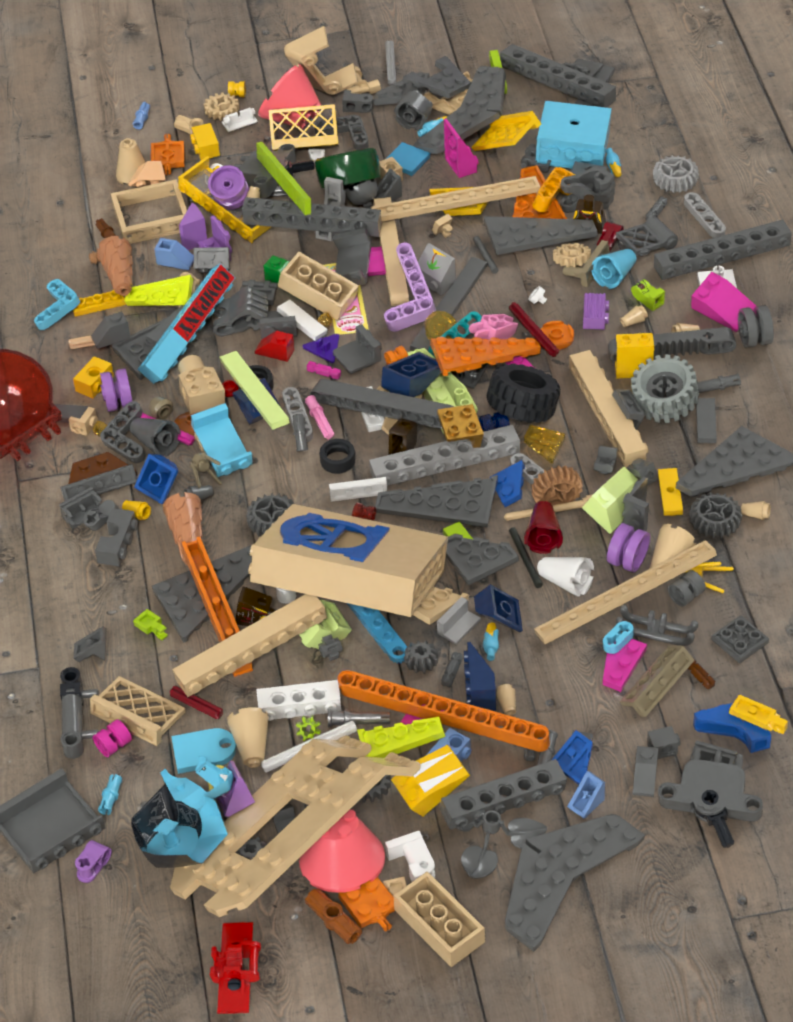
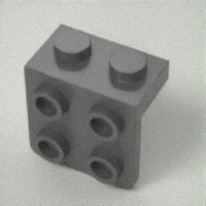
M268 311L267 318L259 319L261 339L275 331L293 334V337L297 336L295 316L284 317L277 311Z
M361 324L356 326V340L334 349L333 355L348 373H354L381 361L382 346L379 340L372 336L370 330Z
M642 477L640 481H637L632 491L627 493L623 499V523L633 526L635 531L638 529L647 531L649 503L646 502L648 481L646 477Z

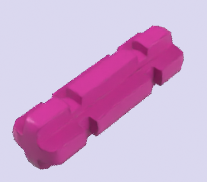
M309 361L307 364L308 372H316V374L326 377L331 376V378L336 380L341 376V370L338 368L332 369L331 366L320 363L317 365L313 361Z

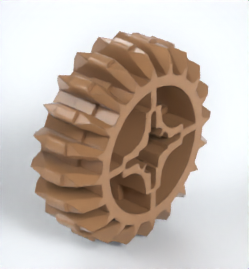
M558 465L556 468L551 467L548 471L544 470V473L538 474V478L533 479L534 483L531 484V494L535 503L547 501L552 505L573 502L576 501V498L580 497V493L583 491L579 473L573 470L572 467L568 468L566 465L562 468Z

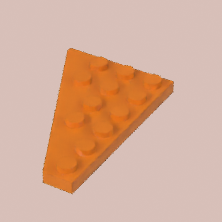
M538 165L521 169L520 179L536 176L540 186L546 181ZM537 193L516 196L512 217L567 219L556 198L546 212H539L532 206Z
M445 337L431 338L430 343L443 376H448V372L452 371L461 373L467 370L481 368V364L485 363L495 365L512 361L515 356L524 358L530 355L540 354L541 350L539 343L534 338L517 339L511 337L499 339L492 337L490 339L474 337L472 339H464L462 337H455L454 339H447Z

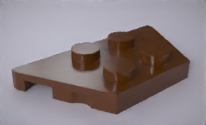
M109 452L77 461L72 464L68 484L128 464Z

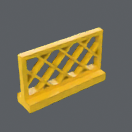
M335 104L269 110L272 151H277L284 144H293L295 149L338 145ZM332 108V116L329 120L325 119L321 113L324 109ZM308 110H313L317 114L312 122L304 116ZM291 112H297L301 116L296 123L288 118ZM280 113L284 117L279 125L273 121L272 114ZM319 116L326 121L321 129L313 124ZM302 117L310 123L304 131L297 126ZM285 119L293 124L288 132L280 127ZM327 124L334 128V135H326L322 131ZM311 125L319 131L313 137L306 133ZM294 127L302 132L298 138H293L289 134ZM279 128L286 135L282 139L275 140L274 133Z
M533 111L500 116L499 119L489 124V129L471 148L474 151L515 145L529 129L538 128L541 122Z

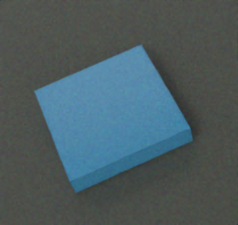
M402 142L387 158L393 157L402 167L403 173L413 176L430 158V153Z

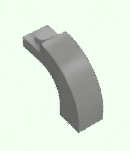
M326 177L324 180V204L345 206L346 191L343 190V180ZM315 231L317 239L332 241L333 235H336L334 232Z

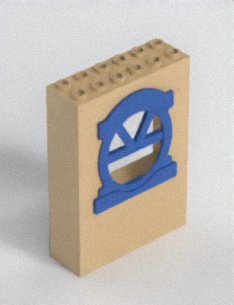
M292 504L258 538V541L252 544L250 549L252 562L249 565L248 573L251 574L250 582L411 617L444 573L448 536Z

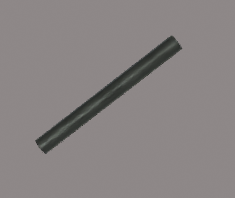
M512 527L509 529V533L535 587L541 588L543 583L516 528Z

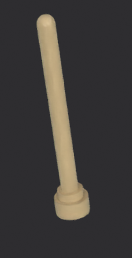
M593 494L586 495L585 498L579 501L553 505L554 511L561 512L582 508ZM533 509L506 513L504 518L509 521L531 517Z

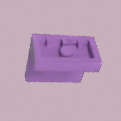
M214 215L210 216L213 237L197 242L198 248L229 247V261H231L230 234L227 230H224L220 220H217Z

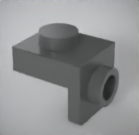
M600 445L598 456L594 463V470L602 474L612 473L616 466L618 449L616 447Z
M636 459L631 465L626 467L634 476L639 477L640 480L642 477L648 478L647 486L658 480L654 462Z

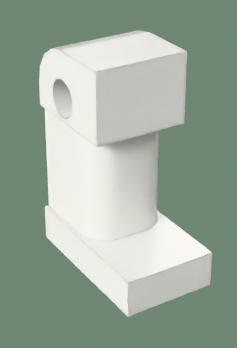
M420 831L385 842L386 855L389 861L405 856L409 864L411 882L425 872H429L435 878L434 860Z

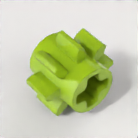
M314 715L307 719L305 716H302L303 722L296 723V726L300 728L296 735L301 734L303 741L306 738H314V734L321 733V730L317 729L321 722H315L313 720ZM307 725H311L309 732L305 731Z

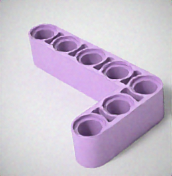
M405 242L397 246L396 252L415 300L388 309L384 313L387 328L393 332L426 321L436 315L432 296L413 249L409 243Z

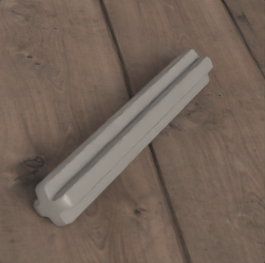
M387 40L385 42L388 84L391 85L396 83L394 42Z

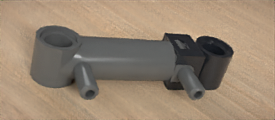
M68 667L60 674L62 683L60 684V697L62 701V736L60 740L64 755L67 758L75 759L83 754V739L92 738L94 734L99 732L98 729L82 731L83 698H91L94 694L98 696V690H82L83 684L80 671L75 667Z

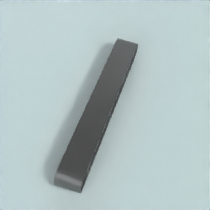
M320 379L310 392V395H314L318 403L397 420L403 418L414 421L417 424L442 429L437 410L454 407L449 404L327 379Z

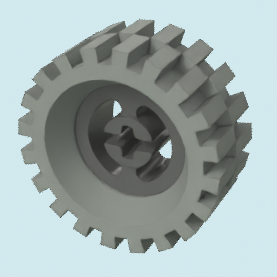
M665 354V358L657 355L655 356L656 360L653 361L651 358L647 359L646 365L641 363L638 366L639 371L635 369L634 377L631 378L633 395L644 411L646 419L651 420L654 417L655 422L660 423V420L664 419L665 423H669L671 418L677 421L680 420V415L686 417L688 409L693 411L695 408L694 403L697 404L699 396L696 373L691 364L688 365V361L685 359L680 361V357L676 355L674 359H671L668 354ZM664 386H667V388H666V395H667V397H664V395H665V388H664Z

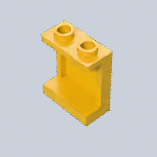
M653 334L616 335V379L634 377L635 369L639 371L638 366L641 363L646 365L647 359L651 358L652 361L654 360Z

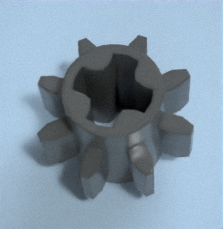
M331 634L322 637V643L318 644L322 657H329L330 661L339 658V653L343 651L339 638H332Z

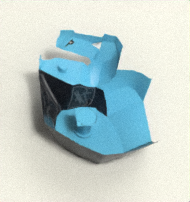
M199 756L200 761L195 771L214 786V789L206 792L202 787L187 778H177L170 775L166 769L160 772L165 784L131 819L135 840L151 864L156 868H176L202 864L227 836L228 833L223 818L214 800L231 790L233 781L232 771L226 767L220 769L209 763L207 758Z

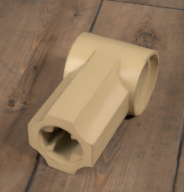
M178 115L174 122V127L192 134L191 127L203 125L204 122L200 118L190 119Z

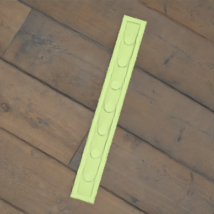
M237 351L220 356L223 366L272 430L290 423L288 416Z

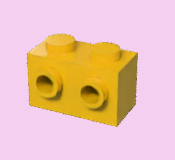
M211 123L191 127L192 134H190V140L194 144L195 154H199L200 160L206 156L209 159L220 156L219 143Z

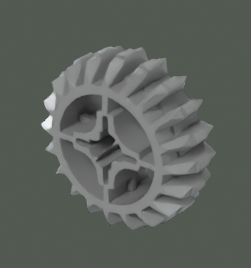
M673 155L671 157L665 156L664 159L656 162L653 169V179L656 186L660 187L661 190L665 189L666 192H687L688 189L696 186L699 179V170L696 163L692 162L690 158L686 159L685 156L679 157V155L677 157Z

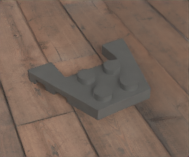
M447 56L435 61V66L441 69V72L427 79L415 72H411L403 76L402 81L406 84L409 82L414 83L415 87L420 89L423 87L428 88L431 93L448 99L469 89L471 84L467 77Z

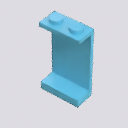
M226 403L191 415V426L205 453L221 463L217 465L210 462L218 477L229 475L233 471L245 469L252 465L251 451H246L231 423Z

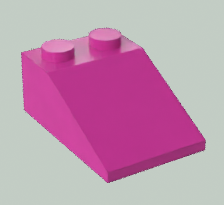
M444 119L445 160L458 178L477 173V165L479 164L477 156L472 154L470 147L464 143L450 122Z
M712 271L691 296L692 309L725 327L731 328L735 332L739 330V309L750 307L754 310L756 307L751 300L727 279Z

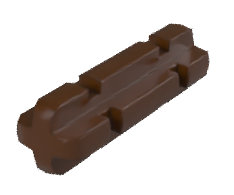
M694 659L688 670H691L692 675L700 683H703L702 685L706 689H711L715 686V680L708 676L707 671L699 663H696L697 661Z

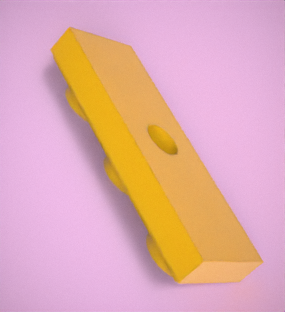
M112 290L102 294L79 298L80 303L73 309V313L76 317L126 305L124 302L125 297Z
M677 468L658 469L663 515H683L680 490L675 488L676 482L679 480Z

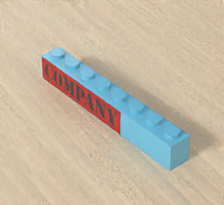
M218 264L209 271L137 369L153 384L158 381L162 382L168 376L167 371L169 368L171 369L178 362L177 357L187 350L186 345L188 342L190 343L197 336L195 334L196 331L205 325L206 322L204 320L214 313L215 305H218L224 299L223 294L232 288V282L235 277L223 265Z

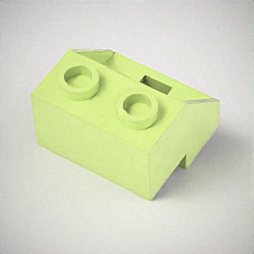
M320 600L325 607L327 618L321 624H316L299 634L302 638V643L306 647L319 649L318 644L322 643V637L331 634L332 638L338 637L339 640H342L352 631L335 603Z

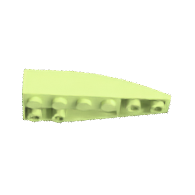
M425 348L407 352L408 356L421 352L436 359ZM441 372L423 391L426 400L449 404L454 407L473 404L475 411H478L465 385L451 372H448V376H443Z

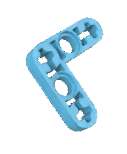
M54 279L47 285L48 291L57 301L35 317L34 322L39 330L49 328L80 303L77 294L59 279Z

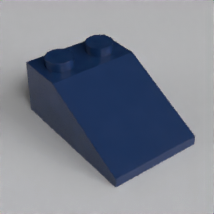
M417 352L382 368L381 387L390 393L416 397L422 394L439 376L441 370L436 359Z

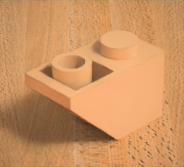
M147 161L139 166L131 178L129 186H136L138 188L165 181L161 161Z

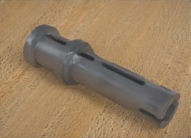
M328 709V727L343 725L350 721H353L355 724L390 725V718H381L390 717V711L350 712L348 709L344 711Z

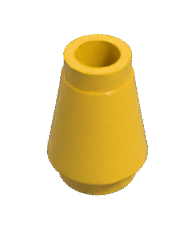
M125 500L122 504L123 510L134 511L135 518L139 520H146L151 514V507L147 502Z

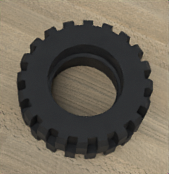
M511 363L510 365L503 364L493 371L486 397L489 405L495 411L497 410L499 414L506 415L507 418H513L520 422L541 423L554 415L561 389L557 380L552 378L550 374H546L544 371L535 369L532 366L528 367L523 364L516 365Z

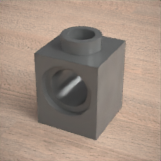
M672 726L648 731L647 745L648 747L658 748V759L678 754V746L681 744L678 733H674Z

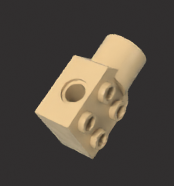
M189 355L184 357L178 365L180 372L179 390L189 413L202 412L224 404L225 390L214 367H205L199 356Z

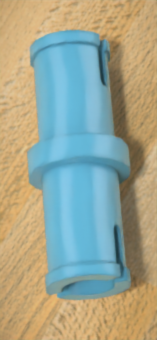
M113 774L110 775L107 787L102 792L103 798L98 807L99 813L106 815V812L107 815L111 814L113 804L119 796L118 790L122 783L121 776L117 774L115 776Z

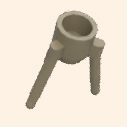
M205 452L194 455L192 464H190L198 488H201V482L197 470L200 472L207 471L219 485L222 484L220 479L209 468L210 462L217 465L221 463L208 456Z

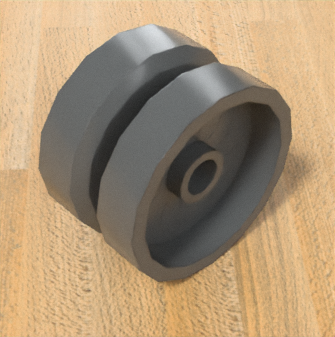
M756 306L754 310L750 307L739 309L738 329L745 348L755 347L758 342L761 345H768L773 342L774 329L768 306Z

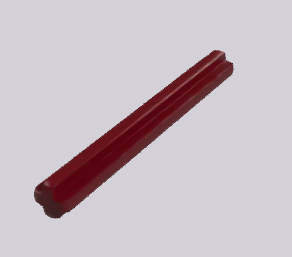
M512 302L509 310L550 356L556 357L559 349L518 304Z

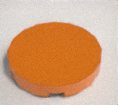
M550 321L541 328L543 333L559 350L567 348L574 341L572 326L566 325L562 321Z

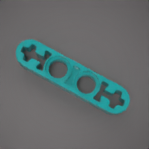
M472 311L440 337L450 336L452 339L455 337L465 338L470 334L468 322L473 318L476 320L473 323L481 322L482 316L478 312ZM457 327H463L465 329V334H460L457 330ZM430 345L428 352L435 357Z

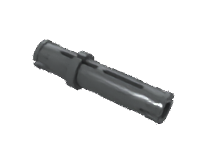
M738 373L725 377L721 375L716 379L697 382L698 391L701 393L716 389L725 390V387L741 385V380H735L740 379Z

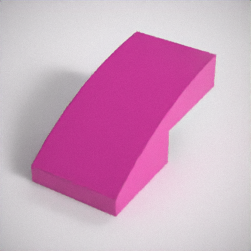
M382 246L371 247L368 276L385 275Z

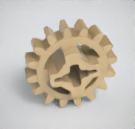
M223 92L221 95L215 93L214 97L209 96V99H206V103H204L205 115H208V118L213 117V120L219 119L222 121L225 115L238 113L240 109L238 99H235V95L230 96V93L226 95Z
M579 243L562 244L561 247L557 246L553 250V261H555V264H560V266L566 265V267L583 266V263H586L591 256V249Z

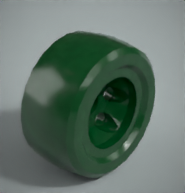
M375 148L317 158L315 161L316 175L321 188H325L324 180L326 177L343 180V186L381 177L380 161Z

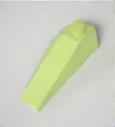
M623 467L591 496L582 509L611 534L623 521V499L627 493L632 491L638 479L628 469Z

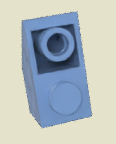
M160 238L154 249L157 265L190 270L194 262V255L177 240Z

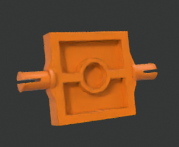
M165 134L164 141L151 143V161H161L165 175H167V171L169 175L171 174V168L185 167L184 141H172L170 134H168V138L167 134Z
M378 877L372 882L369 880L361 884L357 890L338 893V898L361 929L374 923H379L385 932L387 929L390 930L392 928L386 917L395 911L394 898Z

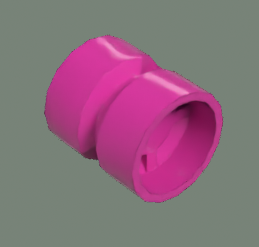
M118 719L108 724L106 730L101 729L92 737L97 749L105 757H110L118 751V747L122 748L132 741L127 727Z

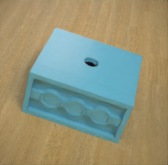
M545 101L537 136V163L546 164L548 160H551L550 166L571 169L575 161L603 166L609 139L612 108Z

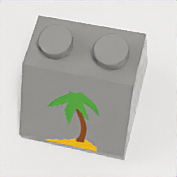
M428 243L418 264L427 286L432 291L443 295L456 280L455 258Z

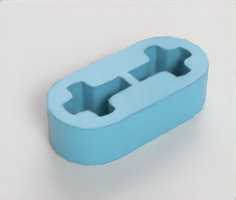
M627 621L619 622L603 638L604 651L609 654L619 652L633 638V625Z

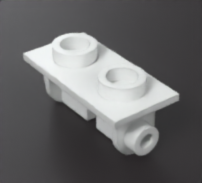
M249 107L241 110L240 116H238L237 112L225 115L222 124L230 132L257 123L258 120L254 116V108Z

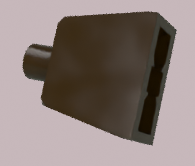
M400 418L389 430L388 455L414 449L417 443L418 425L416 422Z

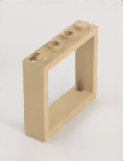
M177 179L111 193L112 205L122 238L127 239L130 244L180 233L179 224L187 209L181 191L178 189ZM176 196L182 215L126 227L120 207Z

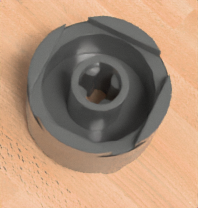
M417 90L407 92L394 109L396 121L406 129L415 128V130L422 128L430 116L433 104Z

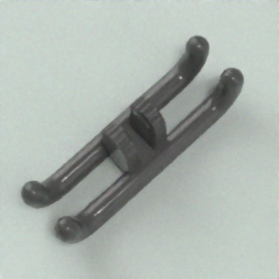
M621 605L620 607L621 615L626 620L647 625V630L633 627L634 636L681 646L690 645L694 641V632L698 628L696 620H693L690 626L667 622L666 613H662L660 620L655 619V611L650 610L648 617L631 614L628 611L627 605ZM617 617L616 625L624 621L623 617ZM665 630L687 634V637L680 638L664 633Z

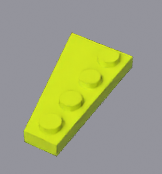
M191 275L132 287L131 292L125 295L124 302L127 306L185 305L191 297L193 278Z
M439 717L415 720L412 724L407 725L396 723L394 727L383 728V726L374 727V730H357L360 741L371 745V751L365 757L385 758L391 752L399 754L446 737Z

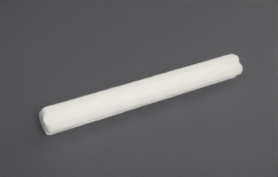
M350 721L312 739L338 740L345 735L348 736L355 733L357 727L353 721ZM312 739L262 761L261 766L264 772H269L286 764L301 750L303 745L309 743Z

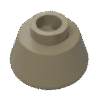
M163 397L153 398L149 404L151 416L155 419H166L173 410L172 401Z

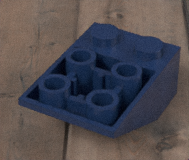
M467 642V650L464 651L467 704L496 712L494 672L471 642Z

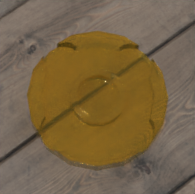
M445 311L432 312L424 322L425 334L431 341V338L442 336L457 322L451 314Z

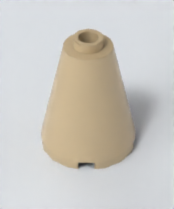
M126 138L120 142L116 169L117 180L121 184L123 182L128 183V186L137 168L145 163L141 151L133 139Z
M664 524L660 528L649 569L695 546L696 543L693 542L695 538L679 526L675 529L671 528L672 524Z
M256 707L239 709L238 714L233 716L232 712L227 717L228 726L244 765L256 768L261 765L265 757L269 720L268 712L265 711L264 713L261 708Z

